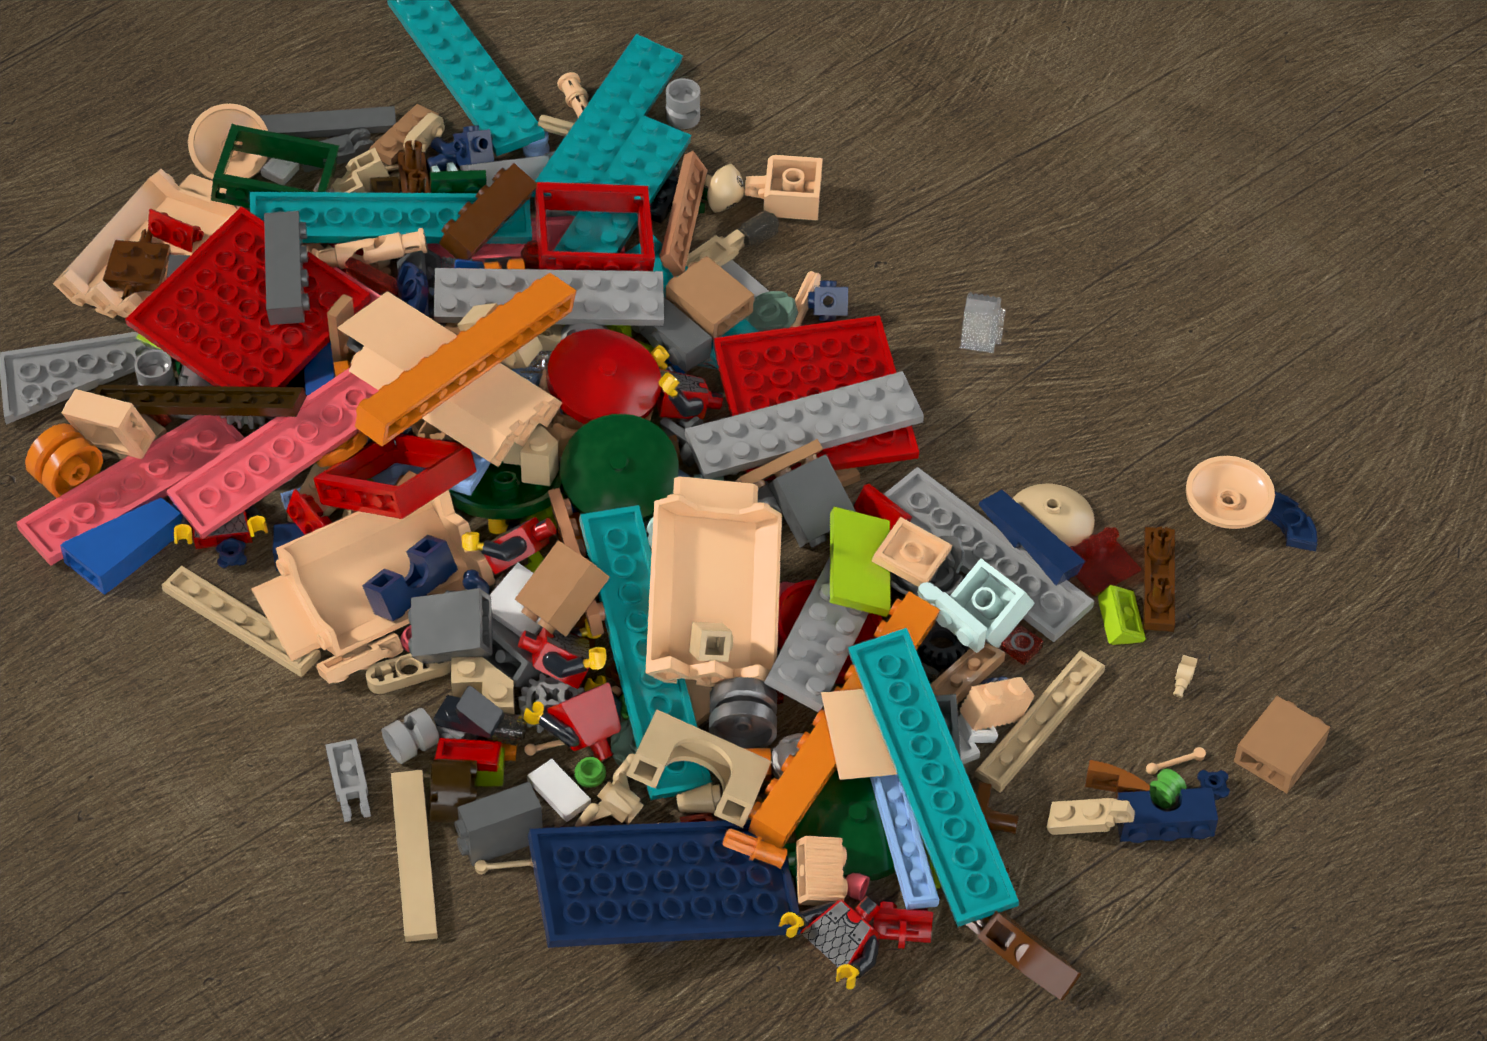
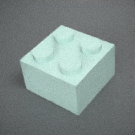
M983 559L977 562L950 595L952 599L987 627L985 641L996 648H999L1035 604L1025 591Z

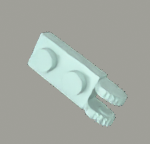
M931 582L920 584L917 591L918 596L940 609L936 619L939 625L949 629L963 645L969 646L974 652L978 653L985 645L987 627L948 594L933 586L934 584H931Z

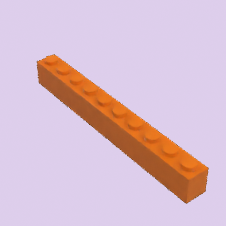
M548 273L541 279H536L530 287L522 292H517L511 300L504 305L500 304L494 312L485 318H480L471 328L461 331L449 343L442 344L436 352L429 357L422 358L409 371H403L396 380L388 385H383L370 398L363 399L356 408L355 428L379 445H385L572 312L577 290L552 273Z
M909 591L903 600L897 599L889 611L891 618L888 622L881 621L874 636L878 638L907 628L917 651L934 626L940 609ZM853 664L843 678L846 681L842 688L837 686L834 691L863 689ZM821 709L812 723L815 728L811 734L806 731L796 746L799 751L795 757L790 754L783 763L781 771L784 773L779 780L774 777L764 793L768 796L764 802L757 801L750 811L748 817L752 821L748 831L757 837L761 836L765 842L781 848L784 847L837 769L824 709Z

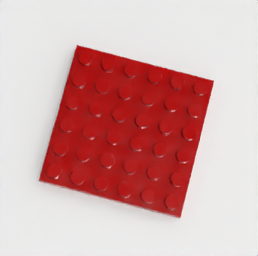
M241 206L125 318L127 326L213 386L285 387L330 342L327 312L343 294L351 297L355 315L371 300V296L362 287L308 252V263H303V269L308 270L309 286L304 287V294L308 293L310 310L305 311V322L270 325L266 310L264 221Z
M880 315L713 338V347L731 417L897 373ZM911 425L823 449L817 454V457L819 458L826 454L834 471L918 459L919 449ZM801 463L791 467V470L802 466ZM755 467V468H751V469H748V470H744V471H745V474H747V473H749V472H751V471H753V470H755V469H757V468H759V467ZM774 475L766 480L776 479V477Z

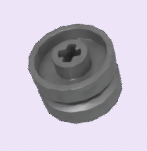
M750 677L727 679L713 687L710 691V734L742 748H764L775 740L777 736V692L774 688L766 685L762 680Z

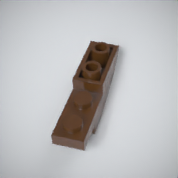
M995 911L991 916L966 924L978 934V938L988 947L1060 1000H1064L1081 976L1078 970L1037 936L1027 932L1004 912Z

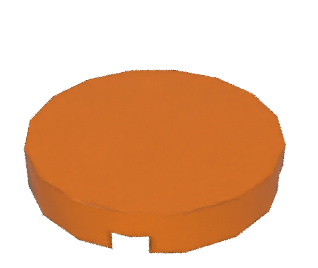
M359 431L354 437L330 453L325 454L315 463L319 467H328L345 461L364 447L368 441V436Z

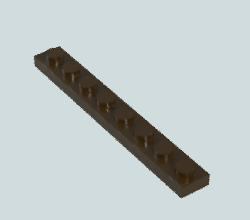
M98 385L94 392L97 395L132 403L140 414L297 417L307 397L303 387Z

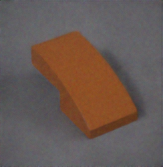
M1089 760L1085 787L1116 792L1115 799H1117L1118 793L1150 790L1149 784L1124 769L1107 763Z

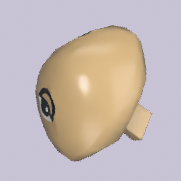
M732 164L718 169L714 176L707 174L704 185L709 187L707 199L714 213L733 207L745 195V185L742 176Z

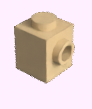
M692 622L689 652L698 661L716 660L719 662H729V654L733 647L732 631L723 623Z

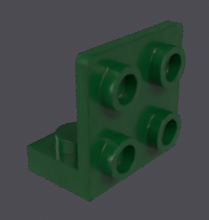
M486 170L430 172V193H478L487 183Z

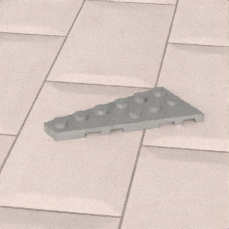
M130 332L0 352V380L6 425L69 399L75 389L88 391L98 387V385H103L134 372L136 358L141 353L153 349L136 339L139 333Z

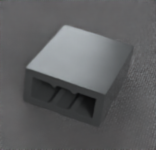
M826 454L777 477L768 484L800 548L807 544H810L813 548L827 541L825 535L830 533V513L833 507L856 512Z
M477 588L411 598L408 619L411 624L412 637L409 639L408 646L414 659L423 664L451 661V658L483 657L492 655L491 596Z
M530 782L457 807L459 820L455 821V827L459 838H456L461 855H467L472 866L479 860L488 861L529 846V830L543 828L542 808Z

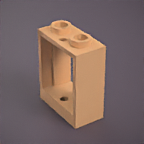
M75 389L61 412L67 421L96 447L143 459L156 436L132 403Z

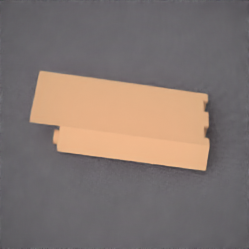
M160 169L146 180L53 284L73 304L82 307L87 303L95 306L96 312L111 318H115L117 315L127 318L153 291L134 292L123 300V290L110 288L103 281L115 240L138 242L142 230L146 229L147 233L149 209H153L160 213L166 212L172 218L192 226L197 225L201 228L204 236L201 241L193 243L192 252L170 244L171 255H192L240 206L211 201L213 183L211 180L190 174L178 186L171 175ZM221 188L220 193L226 194L227 189ZM152 237L151 243L169 244L155 237ZM168 265L165 271L163 282L167 279Z
M388 291L337 327L364 345L363 349L354 355L349 371L377 390L383 385H388L396 380L403 371H409L422 358L432 355L442 344H447L457 337L456 334ZM499 363L422 419L499 467L514 442L523 447L538 423L548 427L562 402Z
M680 476L674 478L673 494L668 495L667 498L654 501L646 674L664 683L676 684L677 679L681 678L696 680L695 686L714 687L724 680L736 677H750L765 682L777 659L782 513L771 508L767 503L758 502V486L755 484ZM692 622L723 623L732 631L733 647L729 654V662H719L716 660L698 661L689 652Z
M447 490L403 519L358 511L277 547L276 551L279 560H276V566L281 575L251 590L292 662L320 648L323 650L327 649L337 658L410 624L408 619L409 609L402 617L394 621L375 615L362 585L383 569L401 574L405 578L410 569V560L406 551L427 534L447 541L458 568L445 583L438 585L427 595L442 594L446 590H466L462 583L463 575L470 569L478 571L480 577L489 586L495 584L492 568L482 552L479 550L466 551L463 549L462 535L465 532H471L468 521L455 513L449 490Z

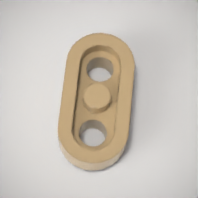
M432 112L428 113L407 134L403 144V151L405 152L406 141L412 140L414 150V140L422 143V152H426L432 140L442 136L445 129L443 118Z

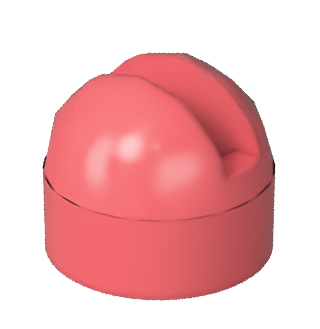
M852 873L845 878L848 884L847 895L861 901L867 892L870 878L860 873Z

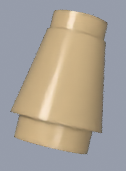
M711 782L683 792V794H677L679 812L715 813L722 797L721 785H713Z

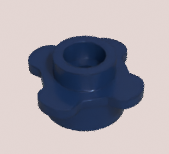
M234 538L225 539L216 546V551L219 553L218 565L222 568H226L228 565H244L247 562V557L244 555L245 543Z
M1201 770L1198 773L1197 779L1200 781V788H1212L1214 800L1226 798L1229 795L1230 790L1226 785L1229 776L1225 771L1208 772Z

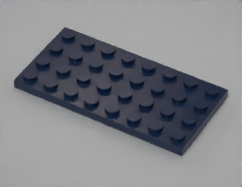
M752 819L746 820L743 828L728 821L536 828L530 829L528 833L548 948L786 935L787 929L791 925L779 926L782 915L788 912L795 913L796 915L800 913L787 857L783 866L779 869L774 865L755 858L753 861L749 860L750 856L723 846V839L728 829H734L757 838V836L748 831ZM798 928L797 934H801L802 929Z

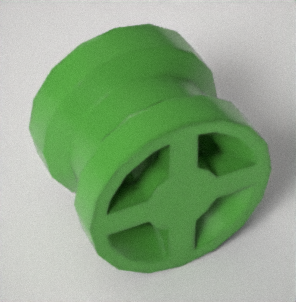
M1167 768L1161 770L1157 775V781H1152L1149 784L1151 800L1156 805L1165 809L1170 808L1175 803V797L1180 795L1181 789H1186V784L1182 777L1175 771Z

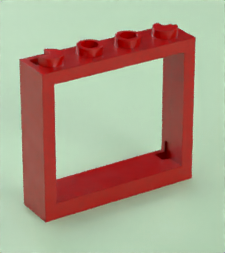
M537 182L535 214L539 270L653 271L655 253L648 186ZM543 193H550V196H544ZM634 196H641V198L634 199ZM546 210L637 213L641 254L548 251Z
M399 434L383 446L375 441L371 442L355 455L335 464L313 479L321 505L403 519L468 478L477 470L471 450L461 443ZM395 463L427 468L399 486L367 481V479L374 477Z

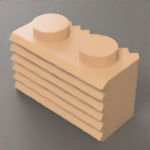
M1022 677L971 686L969 694L966 695L967 699H964L962 707L959 708L967 723L975 731L978 729L982 730L983 728L987 729V727L992 728V726L996 727L997 725L1001 727L1002 724L1018 722L1024 716L1035 695Z
M804 836L796 841L798 905L818 906L831 901L837 902L841 899L844 901L848 891L847 880L843 878V866L846 863L847 852L846 848L842 846V838Z

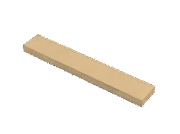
M182 565L162 584V589L165 593L300 677H303L321 658V652L315 649L309 654L291 662L266 617Z
M1080 650L975 770V777L984 783L992 784V788L1001 793L1104 673L1105 665Z
M422 770L391 773L405 942L437 939Z

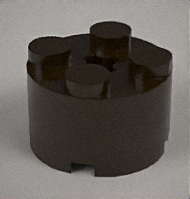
M432 759L429 822L455 823V821L459 820L457 807L476 801L477 787H475L477 760Z

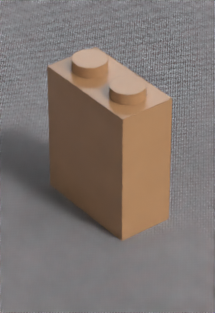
M708 256L692 263L684 273L678 277H673L666 285V299L712 337V342L713 338L721 337L753 312L754 294Z
M558 540L516 596L515 600L524 606L521 612L536 623L540 618L537 624L551 634L557 630L564 636H567L610 577L591 561Z
M1276 696L1238 744L1234 762L1287 794L1325 745L1330 726L1326 725L1321 719L1302 711L1294 703Z

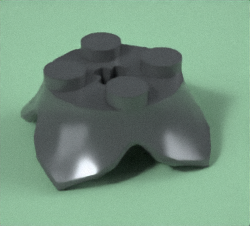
M940 536V539L953 546L930 582L943 593L951 595L963 581V576L959 574V571L963 564L964 551L959 536ZM890 572V585L896 591L900 592L904 597L909 591L918 596V586Z

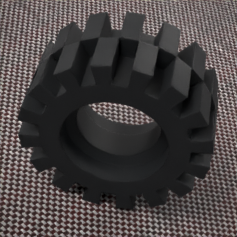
M936 621L918 648L917 654L922 664L926 661L925 668L930 670L932 666H936L935 672H941V667H945V670H947L969 650V646L963 645L956 635L949 629L939 625ZM935 638H946L953 642V646L938 648L932 645L930 641Z

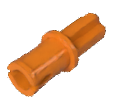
M728 829L723 839L724 847L750 856L749 860L753 861L755 858L774 865L779 869L783 866L788 852L786 848L783 849L763 841L761 836L754 838L734 829Z

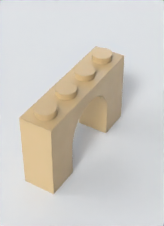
M656 710L626 776L656 788L665 767L670 763L690 761L700 764L717 776L723 788L722 797L714 815L743 828L772 761Z

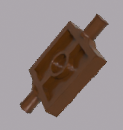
M146 229L142 230L138 242L115 240L103 281L110 288L123 290V300L134 292L154 291L163 282L169 255H171L170 244L151 243L153 234L149 229L147 233Z

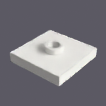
M517 563L490 594L492 617L520 637L525 630L537 635L543 628L537 624L540 618L536 623L521 612L524 606L515 600L516 596L533 575V572Z

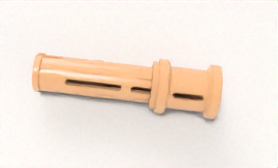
M569 72L559 78L557 86L560 91L564 92L566 104L574 109L579 118L588 105L589 96L586 89L580 85L581 79L579 75Z

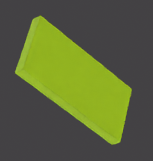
M833 507L830 513V603L885 617L888 616L891 609L890 571L872 562V559L890 532L889 520Z

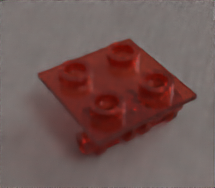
M1106 527L1102 532L1091 535L1089 539H1083L1076 546H1070L1075 553L1085 560L1082 568L1075 576L1094 597L1102 593L1109 585L1115 586L1142 570L1118 544L1117 538L1120 535L1115 527Z

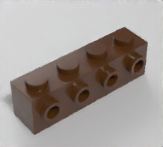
M515 163L507 170L502 167L493 177L492 181L494 183L490 187L485 184L476 194L477 200L473 204L468 201L459 211L460 217L456 221L450 219L441 231L444 235L439 244L456 259L470 260L535 192L537 183Z

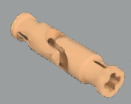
M419 228L418 232L401 235L398 232L373 239L368 238L337 244L335 248L318 251L317 249H312V254L332 268L336 266L340 269H345L376 261L405 257L407 253L417 251L427 253L428 247L424 229ZM363 248V256L354 253L357 250Z

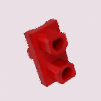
M882 901L879 907L881 909L874 916L873 928L880 933L879 939L898 940V949H905V941L931 943L933 912L928 911V908L906 910L897 909V905L894 902Z

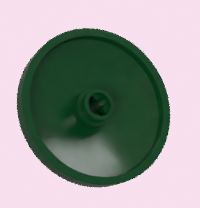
M611 414L588 422L574 433L562 454L560 476L566 497L569 498L571 505L580 514L639 505L643 522L654 516V501L667 498L668 495L673 494L674 478L679 477V464L673 443L657 425L635 415Z
M502 461L500 466L497 467L491 463L471 496L449 490L452 504L469 515L485 519H516L536 514L551 506L549 490L560 488L561 494L563 492L560 464L559 471L551 485L545 486L522 482L521 465L507 464Z
M836 770L795 829V841L804 836L842 838V846L846 848L847 852L846 863L843 866L844 879L852 873L868 876L870 881L885 878L896 872L870 777L840 780L838 770Z

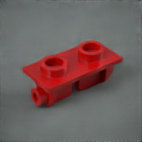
M149 209L148 229L153 234V237L188 252H192L194 242L202 240L204 232L201 231L199 226H192L172 218L166 212L160 213Z
M297 489L293 490L286 512L305 535L333 523L328 516H322L324 511L311 495L300 494Z

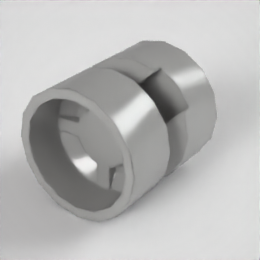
M686 78L676 79L670 82L666 88V120L674 128L689 129L697 125L700 120V87L693 80Z
M156 349L147 350L136 358L134 366L138 385L176 386L172 360L166 352Z
M418 708L404 717V722L396 720L381 730L387 748L400 764L417 756L418 749L426 751L437 745L440 738L435 724L423 708Z

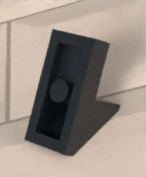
M467 686L461 698L451 695L446 696L434 716L436 726L491 738L505 714L502 709L475 688Z

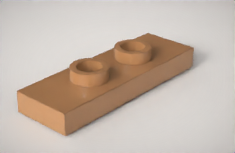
M345 294L327 312L333 362L344 360L351 362L356 352L346 346L350 336L337 328L354 316L352 298Z

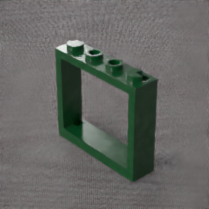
M231 124L213 177L211 201L250 208V192H314L226 174L233 151L324 168L317 192H329L337 166L339 145ZM237 141L243 142L242 145H237L236 143ZM220 189H227L226 194L220 193Z

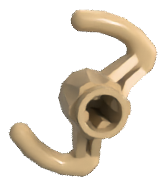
M632 753L626 757L613 774V782L608 781L597 795L601 802L598 805L590 803L576 821V827L588 826L590 822L608 816H613L621 823L623 821L628 825L644 806L640 802V798L630 790L626 776L635 754Z

